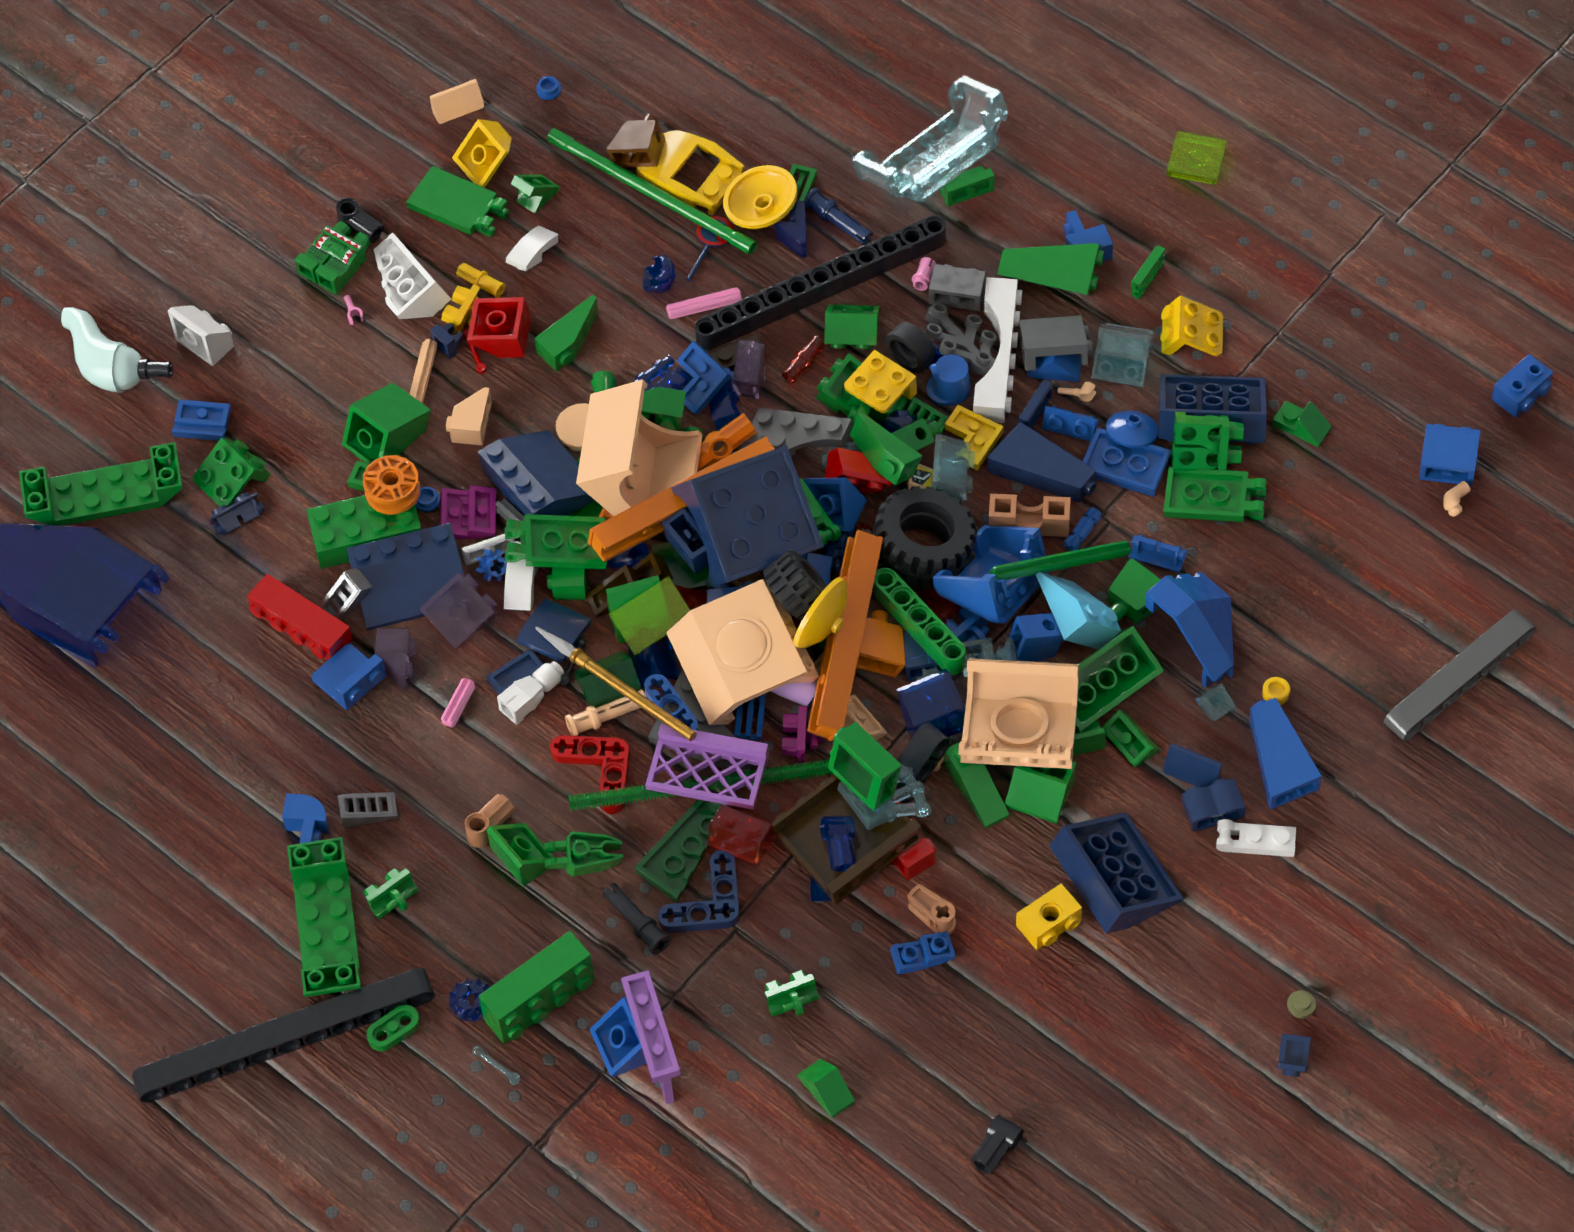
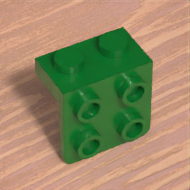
M221 438L193 475V481L219 507L222 505H226V507L231 506L250 479L266 482L271 475L264 468L265 463L257 456H252L248 452L249 447L237 439L236 441Z

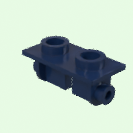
M246 492L235 499V504L229 507L222 505L212 511L213 516L210 517L209 523L210 525L214 522L217 523L214 526L218 535H226L240 527L241 525L236 518L238 516H241L245 524L261 516V512L265 508L261 501L255 502L258 493L255 492L250 495L249 492Z

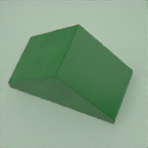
M819 1059L797 1074L800 1081L831 1118H834L855 1103L837 1067Z

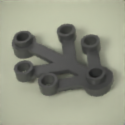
M934 303L930 306L925 317L929 324L924 333L930 340L941 341L939 352L944 356L950 354L958 355L964 358L965 361L970 362V368L975 373L987 374L995 362L994 358L990 355V350L995 344L997 335L990 330H984L979 339V342L982 344L979 351L973 345L976 331L979 330L982 322L979 316L974 314L967 316L964 324L966 327L964 335L948 318L946 306L940 303ZM940 326H943L950 333V335L941 332L942 329Z

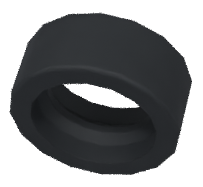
M900 323L886 337V346L892 357L911 372L918 373L922 371L935 358V349L930 339L923 331L910 323Z

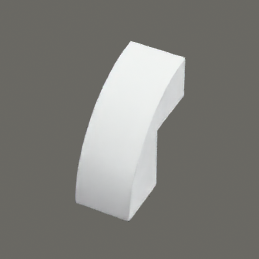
M512 541V543L521 544V542ZM525 559L518 562H507L504 609L531 610L534 604V577L539 567L525 566Z

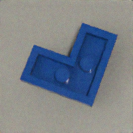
M693 341L677 359V362L693 377L682 390L686 391L684 405L694 414L699 415L729 380L731 375L698 343Z

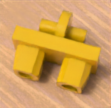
M475 284L472 285L471 289L457 285L452 301L460 304V309L448 304L442 313L441 320L454 325V334L462 331L468 318V324L470 325L474 299L478 298L477 294L480 290V287Z

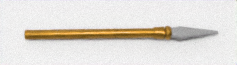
M539 627L535 628L562 654L568 656L572 663H576L583 669L593 673L690 742L696 738L697 733L594 662L582 649L575 648L570 643Z

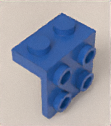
M346 644L312 674L313 682L347 711L386 677L383 660L379 656L374 654L368 659L351 644Z

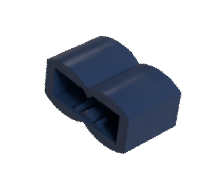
M1221 778L1214 781L1209 787L1193 786L1182 794L1181 803L1192 831L1216 826L1218 821L1222 819L1236 821L1245 817L1246 807L1235 779L1227 780L1226 778Z

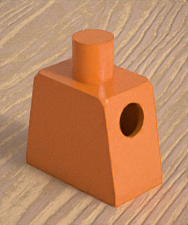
M877 610L872 613V618H866L856 667L896 678L905 667L903 630L899 625L888 623V613L886 611Z

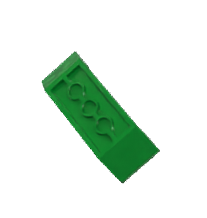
M176 442L149 447L151 459L51 478L48 477L45 466L19 471L25 518L49 525L63 526L162 507L183 488Z
M339 837L287 846L289 868L294 886L303 967L301 969L304 997L361 988V969L343 838Z

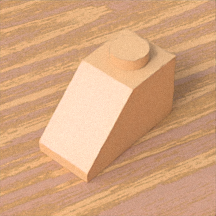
M484 387L454 406L452 416H448L446 421V431L450 432L452 443L483 446L492 404L490 388Z

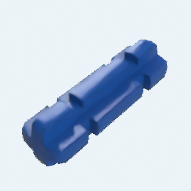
M1094 507L1087 510L1085 517H1082L1071 531L1072 535H1068L1064 540V548L1066 550L1074 551L1080 547L1079 543H1083L1093 530V525H1096L1101 519V512Z

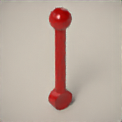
M464 329L462 331L463 337L466 339L468 337L469 329ZM469 344L477 364L476 371L479 374H484L487 370L486 365L481 362L475 346Z

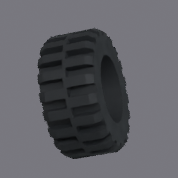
M914 486L908 491L905 488L897 491L896 495H890L885 500V503L881 504L872 531V535L883 537L878 564L881 563L880 569H892L910 588L919 586L920 589L928 590L929 587L933 586V577L942 569L950 570L953 576H958L969 565L977 538L976 523L973 517H970L971 512L966 506L962 507V502L958 498L950 497L949 493L941 490V492L934 490L935 487L927 486L926 489H921L920 486ZM910 529L926 530L938 536L944 544L934 547L922 546L911 541L903 532Z

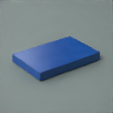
M1096 428L1082 462L1096 470L1097 480L1154 497L1171 458L1172 450L1152 444L1140 448L1122 446L1114 442L1108 436L1106 430Z

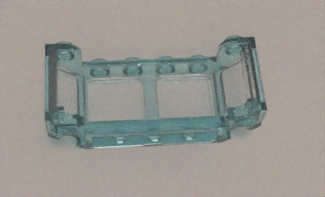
M962 76L951 85L948 91V99L952 110L881 163H879L877 155L870 150H863L854 156L852 162L858 178L878 185L896 197H905L918 202H924L997 147L1000 137L996 136L1000 122L1001 120L1006 121L1008 109L1002 92Z

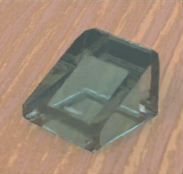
M1223 684L1214 685L1194 698L1212 721L1217 720L1236 707Z

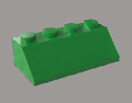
M1134 626L1122 631L1078 663L1079 684L1075 729L1078 732L1082 731L1164 671Z

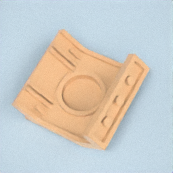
M763 579L691 610L666 632L709 725L729 724L735 719L732 711L739 705L789 683L813 682L819 677L806 648L799 649L793 644L797 629L790 613L774 596Z
M969 658L967 660L968 682L963 736L959 743L958 755H961L960 763L1072 769L1078 705L1079 664Z

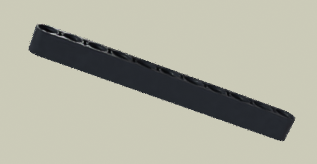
M929 216L703 316L696 321L694 326L696 343L704 350L717 348L935 251L946 243V222L940 216Z
M424 968L412 969L141 1066L133 1071L132 1078L140 1101L150 1103L371 1024L401 1005H409L414 1008L433 1000L435 992L427 971Z

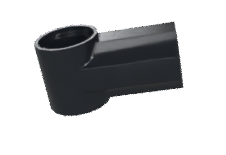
M346 197L338 201L336 205L337 221L347 224L355 234L362 232L369 237L370 243H375L384 231V225L360 209L355 199Z
M998 1114L989 1125L985 1139L971 1157V1163L984 1174L992 1175L1007 1152L1013 1151L1023 1136L1024 1129Z

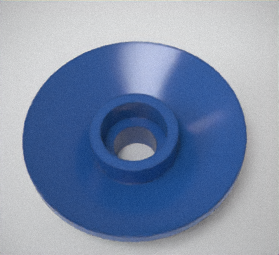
M1117 412L1106 423L1108 436L1122 446L1131 448L1145 447L1152 444L1158 437L1159 429L1157 423L1151 417L1141 412Z

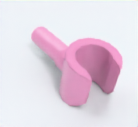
M345 295L344 300L348 307L349 324L353 325V316H359L363 322L362 310L353 305L349 295Z

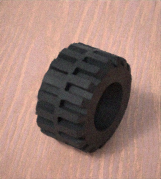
M792 550L786 551L763 571L765 581L774 596L790 614L800 621L803 620L814 601L827 587L813 566L804 557Z

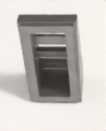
M354 568L344 571L318 606L342 621L372 588V585L359 569ZM331 602H332V603L337 607V609L339 610L338 613H337V611L332 607V605L330 604Z
M394 792L338 795L343 828L398 819ZM383 802H387L388 811H383ZM371 804H376L377 812H372ZM360 806H365L366 812H360ZM354 807V812H349V808Z

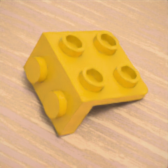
M1181 295L1165 306L1161 314V319L1163 320L1160 337L1162 341L1161 353L1171 356L1184 344L1213 356H1219L1222 353L1223 314L1220 311Z
M876 350L866 358L844 383V388L847 392L880 413H886L901 395L911 400L917 393L916 376Z

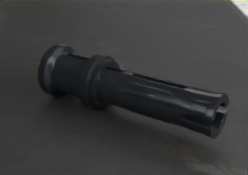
M616 883L610 884V887L613 889L612 891L609 887H606L603 896L632 925L634 935L638 939L644 940L653 955L664 951L671 942L669 934L663 933L656 926L657 922L654 918L646 917Z

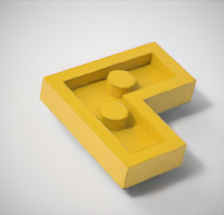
M957 405L945 423V430L964 438V441L955 453V460L978 471L1003 434L1004 426Z

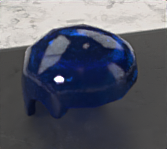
M667 255L654 256L652 260L655 261V264L646 266L644 269L643 288L645 292L666 293L675 282L676 267Z

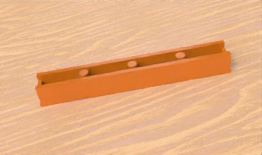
M766 436L673 486L766 453L775 448ZM669 487L591 528L588 544L593 547L603 562H606L664 531L662 522L682 508L687 507V505L678 495H674L672 488Z
M861 530L856 531L855 538L849 537L847 539L840 577L846 581L848 588L847 606L842 616L845 621L837 633L831 632L826 638L807 732L827 738L829 741L834 740L835 733L844 727L883 540L881 536L877 537Z

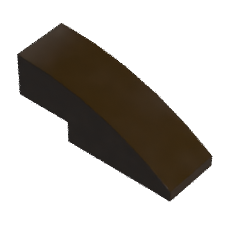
M652 552L633 567L624 565L587 593L586 596L594 615L600 617L609 614L606 589L657 575L661 587L673 580L665 558Z

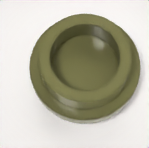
M1299 990L1289 996L1287 1008L1294 1017L1303 1019L1313 1014L1316 1008V1001L1309 992Z

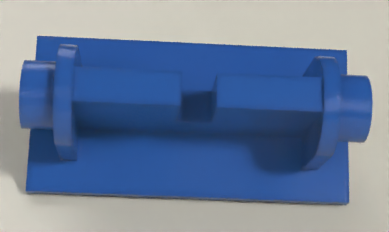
M1053 405V407L1046 406L1042 429L1091 442L1099 419H1095L1094 415L1075 414L1072 411L1057 408L1056 405Z
M1140 534L1139 536H1133L1132 549L1128 558L1180 573L1188 550L1182 549L1181 546L1176 547L1145 538Z

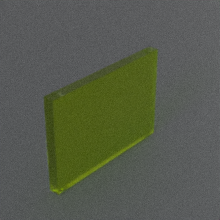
M667 577L620 608L613 610L609 615L634 655L665 637L667 635L666 632L690 612V609L671 579Z

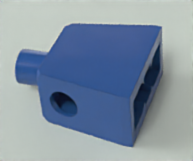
M1053 613L1024 615L1015 618L1005 647L1011 661L1029 662L1030 660L1037 662L1054 657L1061 642L1066 640H1064Z

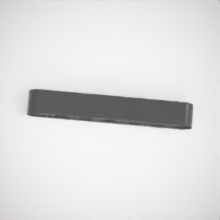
M1517 610L1510 611L1394 707L1385 717L1384 724L1403 741H1408L1525 644L1534 634L1536 627Z

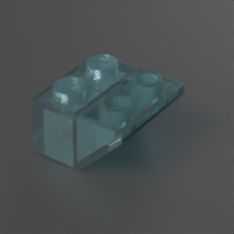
M1103 322L1099 327L1091 378L1143 387L1154 331Z

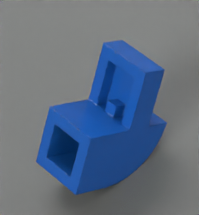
M1076 210L1066 213V224H1063L1065 245L1100 244L1102 245L1101 250L1105 251L1103 261L1112 259L1113 242L1105 225L1085 230Z
M286 793L282 815L286 831L301 832L299 844L320 841L321 833L329 834L330 829L325 809L317 799L303 794Z

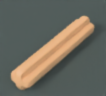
M429 338L422 342L410 390V395L422 404L438 346L436 341Z

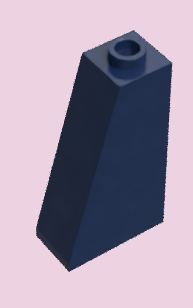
M1021 422L988 456V472L1061 497H1071L1070 500L1079 503L1086 495L1090 496L1097 486L1095 469Z

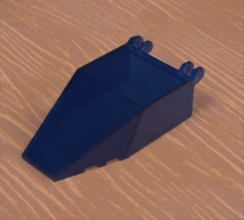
M0 524V603L5 607L13 620L93 668H96L99 664L95 651L105 654L109 650L108 645L100 640L98 636L101 634L115 642L119 639L118 633L108 625L140 588H143L155 595L159 594L162 591L160 581L167 583L170 579L169 575L159 565L151 563L92 527Z

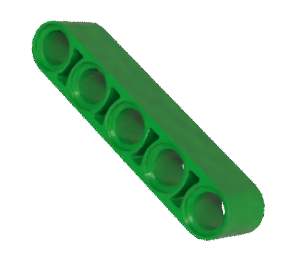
M889 568L877 570L873 588L874 596L878 602L943 671L951 675L961 673L966 666L965 646L895 571Z

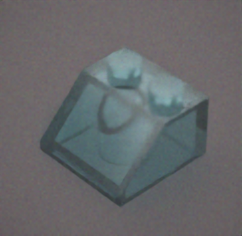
M936 434L932 487H935L934 490L939 492L941 490L948 492L952 498L956 497L959 500L967 501V493H972L973 477H969V467H974L975 451H971L968 442Z

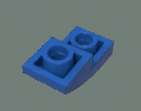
M948 931L921 935L919 941L894 944L890 949L898 975L927 969L950 961L956 956Z

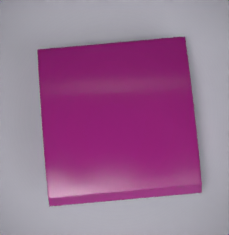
M470 485L468 491L442 488L440 493L439 525L451 523L455 539H478L495 536L496 488Z

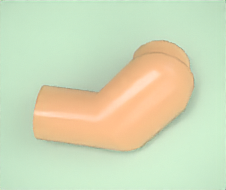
M1465 481L1460 482L1444 495V509L1448 510L1450 516L1454 517L1462 512V506L1459 504L1460 498L1471 491Z

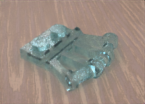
M902 765L897 782L905 783L907 786L896 790L894 797L874 812L843 782H840L838 785V791L867 830L887 821L892 822L898 816L916 815L917 817H926L932 812L930 804L926 802L925 786L921 781H917L914 778V772L909 766L905 767ZM910 796L914 797L915 803L895 804Z

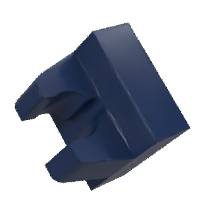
M452 323L442 327L437 324L430 329L432 340L437 342V348L449 359L455 356L457 348L463 342L462 332L450 335L454 332V325Z

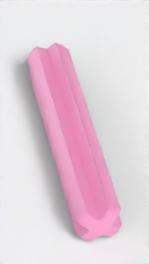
M736 287L668 304L666 311L669 319H675L731 305L742 300L739 288Z

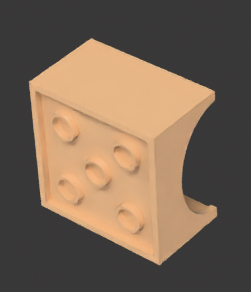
M644 380L590 395L576 484L613 516L692 476L698 470L703 434L699 430L690 432L670 430L646 419L641 414L644 391L647 388V383Z

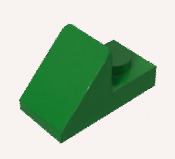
M542 174L515 175L511 182L513 186L519 189L517 202L533 213L545 205L560 188V186Z
M1285 401L1272 422L1273 426L1318 448L1332 427L1311 401H1309L1305 409Z

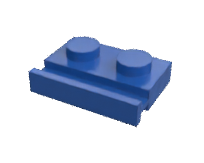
M179 400L174 419L175 424L174 428H172L173 437L219 441L221 438L225 439V432L227 431L231 414L230 404Z

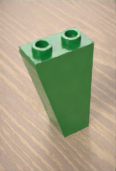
M1095 243L1003 249L997 275L1091 295V291H1096L1099 276H1095L1097 265L1101 266L1103 263L1105 251L1101 250L1102 245Z

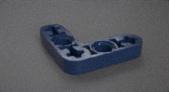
M718 850L710 858L713 900L664 905L658 912L659 926L663 931L676 933L730 928L737 924L740 916L735 858L731 852ZM720 860H725L726 875H721ZM723 883H728L733 889L728 894H721L717 891V888ZM726 909H729V918H724L723 913ZM698 910L705 912L707 915L700 922L694 921L691 918L692 913ZM711 910H714L715 913L714 920H711ZM686 912L687 922H683L682 913ZM669 914L674 916V922L668 923Z

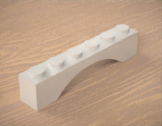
M989 277L986 279L984 314L992 322L998 334L1000 348L991 369L975 384L973 412L993 422L1005 423V413L1011 412L1012 397H1007L1008 391H1013L1014 376L1009 375L1010 369L1015 370L1016 354L1011 353L1012 348H1017L1018 333L1014 332V326L1019 327L1020 311H1016V305L1021 306L1022 290H1017L1018 279Z

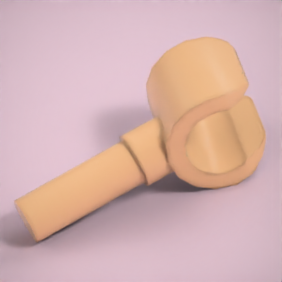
M1085 382L1081 389L1058 387V394L1078 396L1083 402H1090L1095 396L1096 391H1094L1095 385L1091 382Z

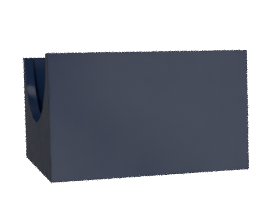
M787 445L671 487L673 494L678 495L688 506L701 533L709 564V576L706 580L708 588L765 569L788 550L803 555L824 547Z

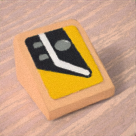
M919 464L914 476L909 479V490L914 486H920L921 489H926L927 486L935 487L934 490H936L937 470Z

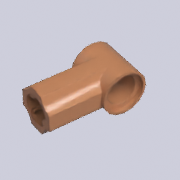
M497 794L479 812L471 813L465 819L467 841L471 846L481 848L488 845L487 829L489 826L502 825L515 812V807L507 797Z

